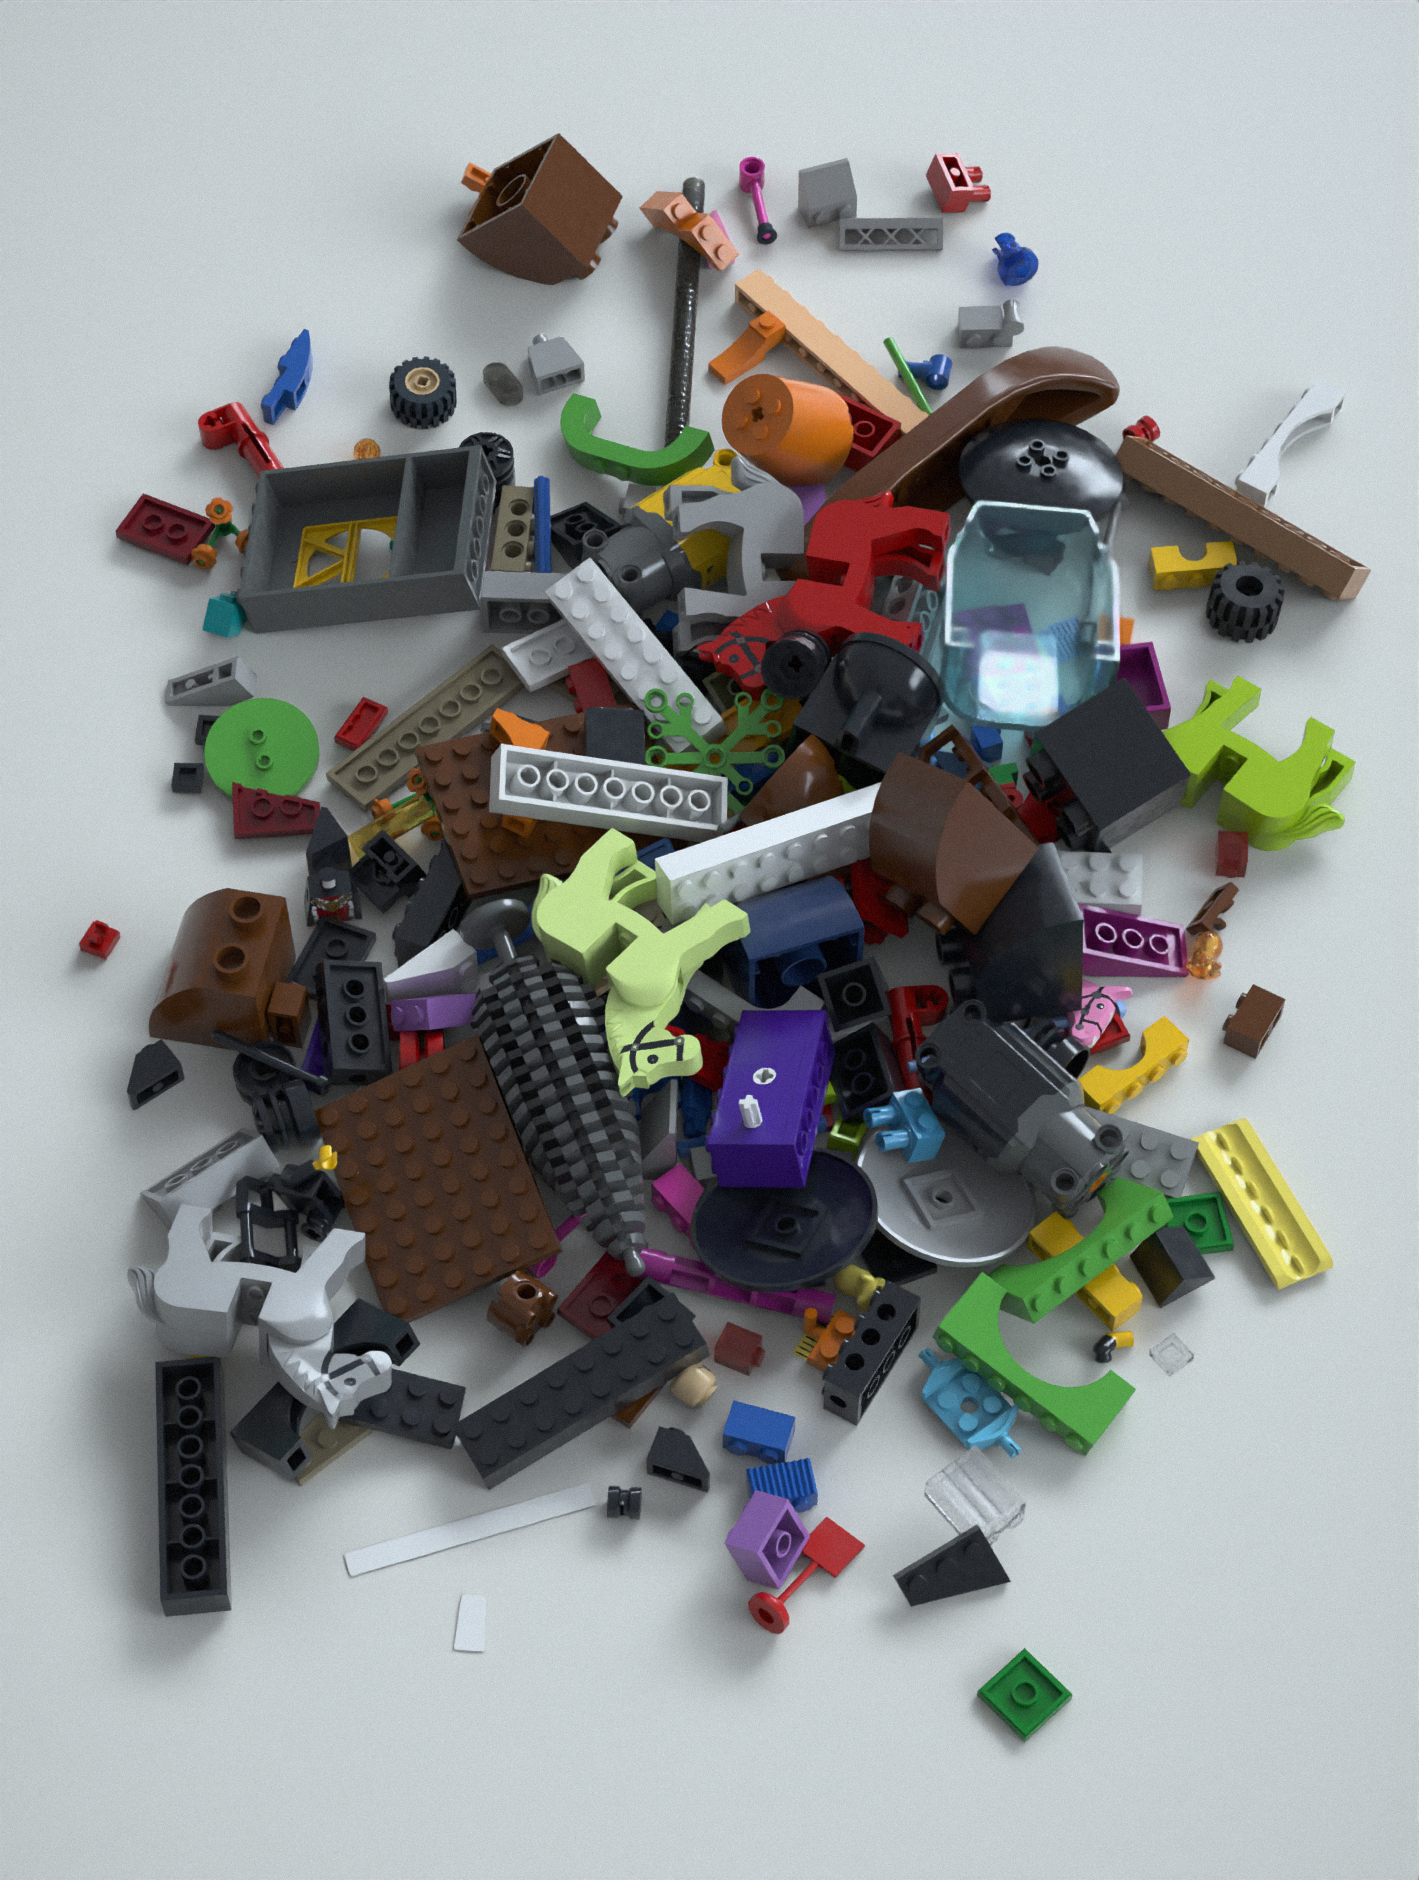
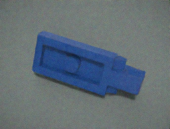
M682 1076V1116L686 1119L683 1123L684 1136L689 1139L706 1134L708 1119L712 1115V1090L687 1076Z

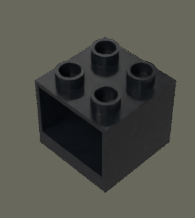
M1124 677L1035 732L1030 757L1026 758L1029 771L1022 775L1029 792L1039 804L1051 799L1059 810L1062 818L1055 822V827L1061 839L1071 851L1075 852L1079 848L1084 847L1086 852L1104 853L1179 806L1191 773Z

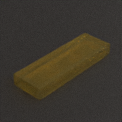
M416 795L349 835L348 841L358 858L361 859L365 855L362 848L382 829L395 840L435 815L424 796Z

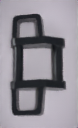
M250 1176L243 1177L236 1183V1217L240 1219L242 1250L239 1252V1261L271 1266L296 1273L300 1269L302 1258L299 1257L296 1227L299 1224V1213L294 1210L274 1211L272 1191H269L267 1188V1182ZM248 1189L260 1195L261 1206L248 1202ZM253 1224L264 1228H284L286 1256L276 1257L254 1249Z

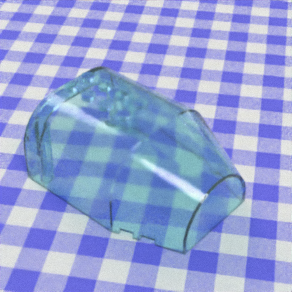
M976 501L965 520L963 530L958 532L955 544L950 546L947 552L942 587L940 678L945 688L944 703L959 718L981 727L1037 732L1116 683L1120 663L1118 566L1115 561L1109 559V548L1107 544L1102 545L1099 539L1100 531L1089 510Z

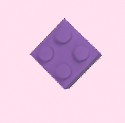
M756 1490L750 1501L744 1506L743 1513L734 1528L729 1531L724 1544L748 1581L779 1590L809 1540L810 1535L788 1499Z

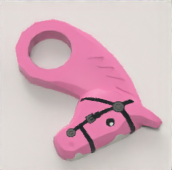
M1082 979V1010L1063 1013L1070 1023L1068 1037L1074 1036L1086 1046L1092 1048L1111 1022L1117 1009L1116 1000L1132 997V989L1124 986L1100 987Z

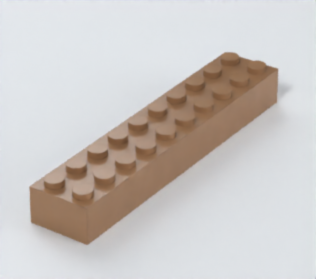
M1126 435L1116 454L1124 478L1138 480L1141 482L1139 486L1151 493L1156 491L1162 494V500L1173 506L1178 504L1186 508L1185 514L1197 520L1202 518L1208 521L1207 526L1219 533L1222 531L1229 533L1231 541L1241 546L1246 544L1254 548L1252 553L1262 559L1267 560V558L1275 560L1277 568L1287 573L1291 571L1300 575L1298 580L1311 587L1314 585L1323 589L1321 593L1336 601L1337 598L1345 601V599H1356L1371 572L1370 568L1146 438Z

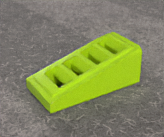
M840 1112L829 1135L826 1149L853 1152L854 1161L868 1130L867 1123H844Z

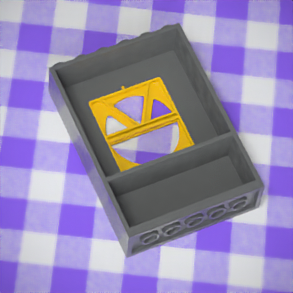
M481 445L261 471L259 483H256L255 486L256 501L252 504V523L248 526V546L244 548V567L240 570L241 585L236 593L238 604L243 606L249 623H252L257 633L480 610L497 482ZM362 529L380 531L389 536L394 542L390 570L380 579L354 581ZM348 531L346 550L326 543L330 538ZM316 550L341 559L335 564L308 577V564ZM342 573L340 583L321 585Z

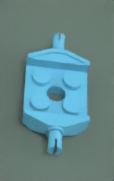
M928 1347L925 1348V1352L922 1350L918 1357L931 1370L930 1376L922 1389L921 1399L969 1451H980L993 1445L996 1447L1000 1445L1009 1454L1011 1459L1018 1456L1022 1449L1010 1438L1009 1431L1014 1425L1019 1407L1016 1404L1011 1406L998 1391L988 1384L987 1379L977 1372L968 1370L963 1365L961 1359L955 1358L943 1362ZM965 1402H972L977 1406L978 1410L974 1413H965L960 1406Z

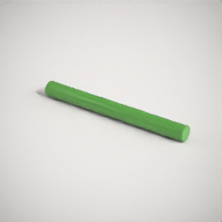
M893 337L886 338L883 343L918 408L931 415L933 411Z

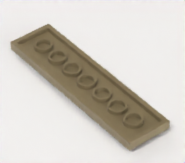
M492 644L326 773L327 780L364 812H367L375 806L373 803L375 799L380 801L408 780L407 775L413 768H419L415 756L416 747L461 738L492 714L496 708L502 706L525 688V685L502 656V651Z

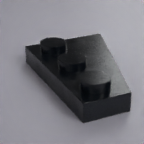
M978 1524L893 1575L911 1607L1011 1582Z

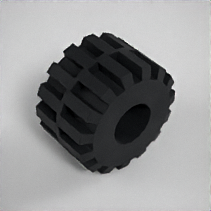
M1237 561L1235 566L1231 563L1224 565L1223 570L1219 569L1215 574L1205 613L1206 618L1210 619L1209 625L1212 629L1218 628V634L1222 637L1226 635L1232 637L1231 641L1238 642L1239 639H1243L1246 643H1253L1254 638H1257L1259 641L1265 639L1267 633L1272 634L1275 630L1283 604L1285 588L1284 585H1280L1281 578L1278 575H1272V569L1267 566L1261 568L1259 563L1256 562L1246 564L1245 561Z

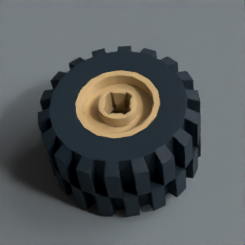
M424 356L423 359L412 357V361L406 359L402 362V366L397 365L394 368V373L390 375V407L394 411V416L397 419L401 418V423L404 425L411 423V428H417V425H422V429H428V425L432 424L433 428L439 426V421L445 423L448 421V415L452 417L454 414V408L457 405L456 379H454V373L452 370H449V366L446 363L440 364L439 359L430 360V357Z

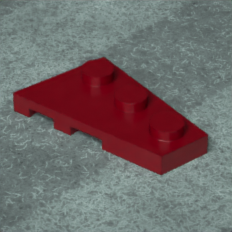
M232 782L235 839L313 833L321 809L320 802L287 794L281 796L268 793V790L257 788L255 790Z

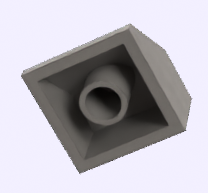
M847 158L799 170L798 209L808 228L839 221L840 218L857 216V194Z

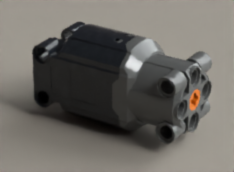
M970 999L962 1003L916 1049L915 1060L918 1069L919 1086L924 1092L932 1095V1111L998 1174L1023 1175L1051 1201L1053 1213L1057 1211L1063 1218H1072L1078 1212V1208L1085 1202L1087 1203L1097 1196L1096 1193L1105 1187L1109 1178L1117 1174L1121 1169L1122 1162L1129 1154V1150L1123 1143L1121 1130L1112 1124L1103 1125L1085 1108L1083 1085L1016 1023L994 1024L987 1018L986 1007L979 1000ZM971 1012L981 1015L979 1020L972 1019L967 1021L965 1019L966 1015ZM926 1055H931L924 1063H922L921 1060L923 1059V1057H925ZM924 1077H926L931 1083L926 1082L924 1080Z

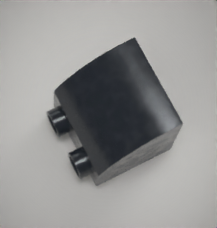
M1053 842L1036 845L1039 849L976 935L955 925H952L946 935L935 932L936 951L940 965L954 964L955 969H949L948 972L950 993L954 1005H960L970 999L979 1000L986 1007L987 1018L994 1024L1082 1010L1084 919ZM971 1012L973 1019L979 1020L981 1018L980 1014Z

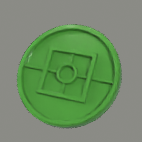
M272 698L246 700L226 710L209 730L204 748L205 764L212 782L231 800H233L232 782L255 790L257 788L268 790V793L281 796L286 794L296 796L312 780L320 757L318 737L308 717L292 704Z

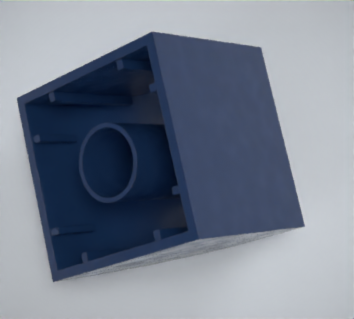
M827 875L809 881L804 879L774 891L732 903L748 914L750 933L745 938L732 941L721 948L722 963L735 994L755 1007L762 1009L780 1007L791 999L800 985L824 1000L817 975L863 960L865 926L850 896L833 876Z

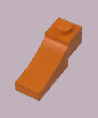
M768 310L749 322V327L729 348L708 363V370L723 384H728L763 362L767 351L786 340V325Z

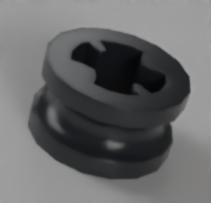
M311 1213L306 1217L307 1223H303L300 1228L301 1232L309 1239L323 1242L327 1237L326 1233L331 1231L332 1225L324 1217Z

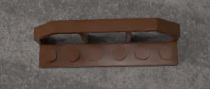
M953 724L920 748L918 760L929 764L930 757L952 741L955 745L951 748L954 755L961 763L965 760L969 766L965 769L968 775L963 779L969 781L973 786L980 782L983 786L980 789L981 794L991 803L994 802L998 807L997 809L1035 845H1041L971 743Z

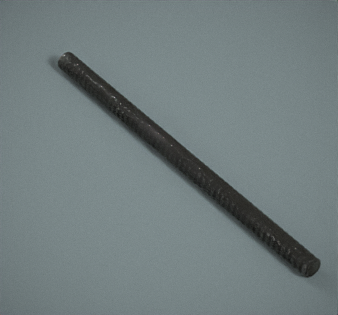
M697 177L687 178L683 182L682 194L696 213H704L705 183ZM679 238L664 448L671 445L679 437L685 426L690 424L701 254L681 238Z

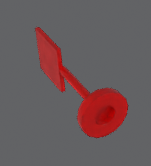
M827 1516L809 1534L810 1538L801 1552L812 1561L808 1567L778 1598L766 1592H759L754 1594L748 1601L751 1615L767 1631L781 1634L788 1627L790 1616L783 1604L818 1567L836 1578L865 1547V1544Z

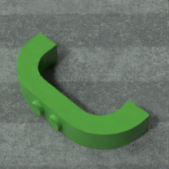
M573 393L562 410L560 427L573 459L587 469L593 470L598 474L616 477L621 481H630L646 486L668 485L685 473L702 467L715 451L708 431L687 425L671 445L657 451H643L595 437L591 433L602 418L597 402L593 398Z

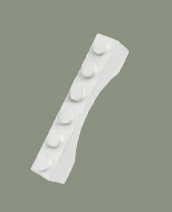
M1319 378L1312 387L1308 386L1302 395L1301 401L1292 405L1286 420L1282 419L1278 423L1275 434L1272 437L1268 436L1259 454L1254 453L1251 457L1248 468L1245 471L1241 470L1235 480V485H1237L1236 491L1266 508L1278 491L1280 481L1278 461L1284 451L1303 435L1317 429L1329 427L1343 410L1346 391Z

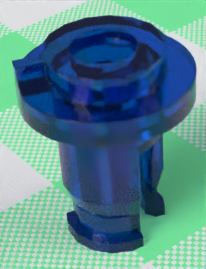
M1005 232L997 235L994 239L1001 250L993 248L992 251L999 260L997 273L1005 286H1018L1028 282L1037 272L1039 265L1037 256L1031 249L1021 247L1019 243L1014 241L1015 237L1011 233Z

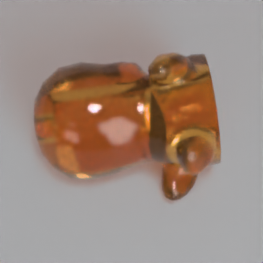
M1204 931L1198 934L1191 950L1192 958L1185 965L1191 976L1205 980L1218 978L1221 975V972L1218 970L1221 969L1222 965L1217 961L1223 950L1221 937L1212 931Z

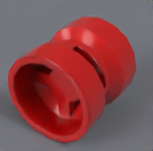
M1143 416L1137 420L1136 425H1130L1125 428L1122 436L1123 440L1128 435L1146 438L1154 442L1160 437V429L1154 419L1150 416Z

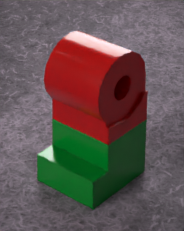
M1016 763L988 767L1007 797L1018 810L1023 804V795L1016 789L1019 772Z

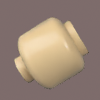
M699 1362L686 1368L674 1377L670 1385V1391L688 1407H695L697 1405L703 1407L718 1388L714 1385L716 1375Z

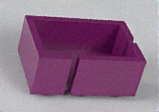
M1153 641L1097 648L1094 670L1099 689L1103 691L1125 677L1160 730L1168 729L1171 706Z

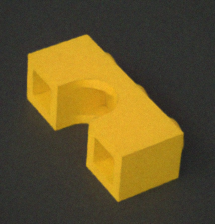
M1233 541L1205 543L1203 559L1199 561H1189L1183 558L1179 552L1178 545L1151 547L1148 567L1153 590L1212 586L1217 571L1219 569L1223 570L1224 565L1229 563L1235 566L1237 557Z

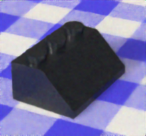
M874 1022L833 1043L835 1057L830 1080L836 1094L842 1119L845 1123H865L863 1118L865 1109L887 1106L893 1092L906 1090L894 1050L891 1047L890 1038Z

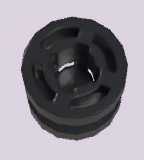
M609 1486L607 1518L617 1519L619 1516H628L629 1519L640 1520L642 1487H631L629 1490H623L619 1486Z

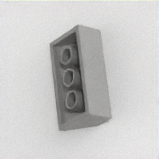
M242 1127L140 1194L168 1229H171L181 1204L212 1208L213 1214L221 1209L223 1202L229 1198H236L237 1181L245 1176L264 1181L273 1174L272 1170L280 1165L263 1135Z

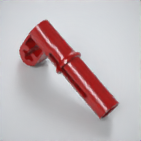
M232 402L209 411L198 419L200 437L205 448L217 450L236 442L239 455L247 459L258 478H260L261 471L284 468L269 446L267 435L258 429L243 404Z
M938 985L901 986L889 990L893 1013L889 1015L893 1034L891 1047L894 1053H896L906 1090L920 1088L918 1072L910 1074L906 1063L915 1060L916 1049L927 1039L923 1035L921 1026L938 1024L942 1020L949 1003L947 992ZM924 1077V1080L926 1082L931 1083L926 1077ZM922 1090L932 1109V1095Z

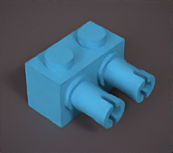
M921 1088L893 1092L887 1106L867 1108L863 1113L864 1122L867 1123L866 1126L868 1128L888 1125L891 1130L876 1134L877 1147L880 1146L879 1150L881 1152L900 1148L908 1163L936 1158L945 1133Z

